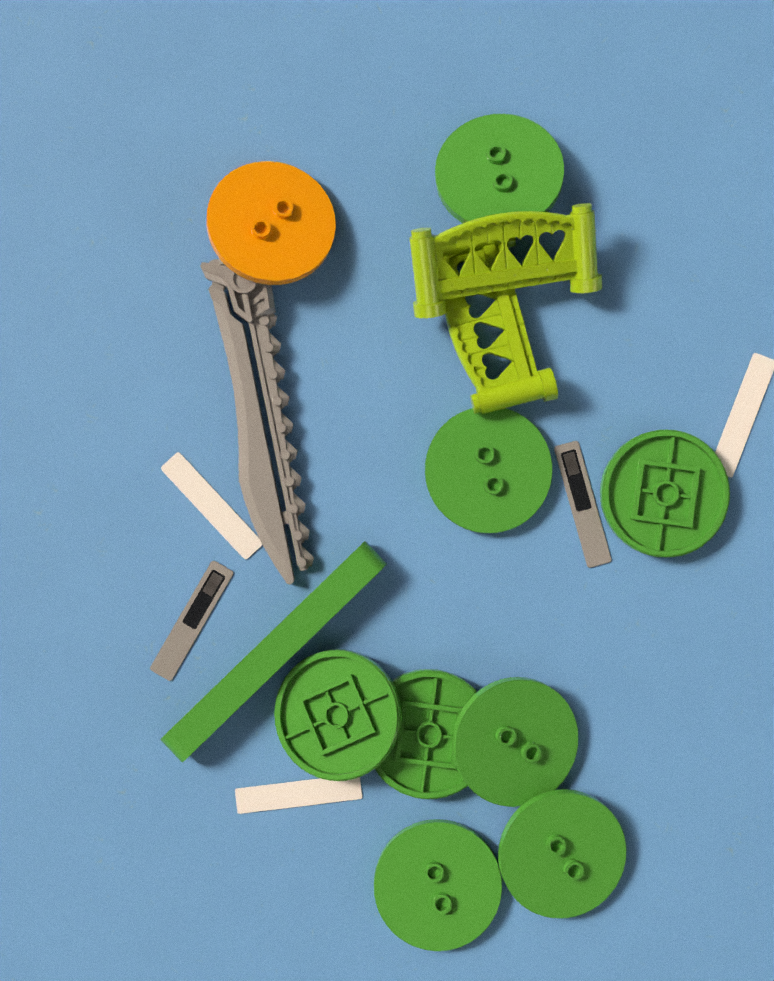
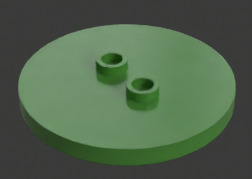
M490 114L464 123L445 140L438 153L435 165V181L440 200L448 212L461 223L506 212H549L561 193L564 178L563 156L554 138L539 124L512 114Z
M470 408L453 416L437 431L426 454L425 481L434 504L451 522L474 532L498 533L523 524L541 507L551 485L552 459L544 437L527 418L506 408L481 414V412L475 414L473 408Z
M655 430L630 439L612 455L602 475L600 502L607 524L624 544L650 556L677 557L699 549L718 532L728 511L730 486L721 460L702 440L682 431Z
M336 649L313 654L303 659L291 669L279 688L275 702L274 718L280 743L287 755L297 766L321 779L347 781L371 772L391 753L399 736L402 712L396 687L381 666L360 653Z
M418 669L396 677L392 682L396 687L401 704V728L394 748L387 758L375 768L376 772L389 786L415 798L438 799L463 790L468 785L456 768L452 751V737L461 710L477 691L461 677L438 669Z
M526 677L500 679L476 692L461 710L452 737L454 762L465 783L482 799L496 805L508 807L522 806L525 802L539 794L557 789L570 772L578 749V727L574 714L566 700L543 682Z
M552 790L539 794L525 802L508 820L499 842V868L512 896L529 911L549 918L575 917L599 906L616 888L625 867L626 841L616 817L597 798L576 790Z
M430 819L404 828L387 843L378 859L374 873L375 902L387 927L404 942L428 951L452 950L475 940L488 928L494 919L501 900L502 879L493 851L479 834L455 821Z

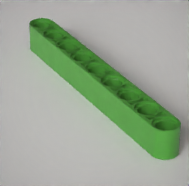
M364 541L160 740L181 762H184L366 586L387 563Z

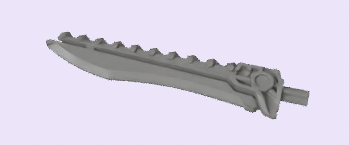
M220 259L211 260L209 263L202 262L200 267L205 278L212 281V285L208 290L216 312L234 389L238 425L239 483L243 498L263 547L283 579L290 585L294 583L295 576L284 524L290 525L297 565L300 571L308 569L309 566L312 567L314 557L302 546V543L308 540L310 530L298 520V516L304 513L306 506L294 493V489L297 486L300 487L302 477L290 466V462L293 459L296 460L298 450L285 437L292 433L294 424L281 411L285 406H288L290 397L277 385L281 379H284L285 370L273 358V356L280 352L281 343L269 332V329L275 326L277 316L274 314L276 311L272 285L249 281L231 271ZM225 288L229 291L234 312L249 323L287 510L284 512L281 511L245 327L232 316L227 294L224 291Z

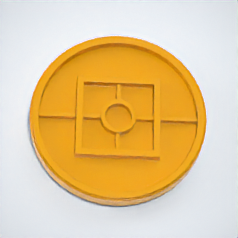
M253 162L231 171L215 187L207 208V233L215 253L231 271L255 283L283 285L307 277L324 262L330 252L335 236V213L324 189L309 174L281 162Z

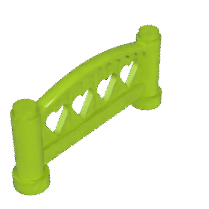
M590 203L573 205L572 212L568 215L539 211H516L488 215L459 224L438 235L431 234V228L411 230L412 236L409 239L416 291V301L413 302L414 317L416 318L442 316L446 314L445 300L566 280H570V291L573 293H592L603 288L602 274L598 273L595 210H592V204ZM562 230L564 232V240L552 260L540 245L539 237L544 232H549L553 235L555 231ZM525 235H531L533 243L521 265L508 249L507 242L512 237H517L521 240ZM499 240L501 249L489 270L476 254L475 247L480 242H485L489 245L491 241ZM467 245L469 247V254L459 275H457L443 258V252L448 247H453L457 250L459 246Z
M516 237L508 240V248L516 246ZM493 240L489 245L485 242H480L475 247L476 254L489 270L501 249V243L499 240ZM461 245L457 250L453 247H448L443 252V258L457 275H459L457 266L465 262L469 254V247ZM515 289L479 294L495 300L479 318L470 316L469 308L471 305L466 302L465 297L445 300V318L452 343L463 368L476 388V394L470 395L475 414L479 412L485 414L543 399L544 402L558 399V389L552 369L546 368L537 371ZM478 323H483L504 331L490 347L482 349L477 344L479 336L475 334L474 326ZM485 354H492L512 362L498 378L491 380L485 374L487 366L482 363V357Z

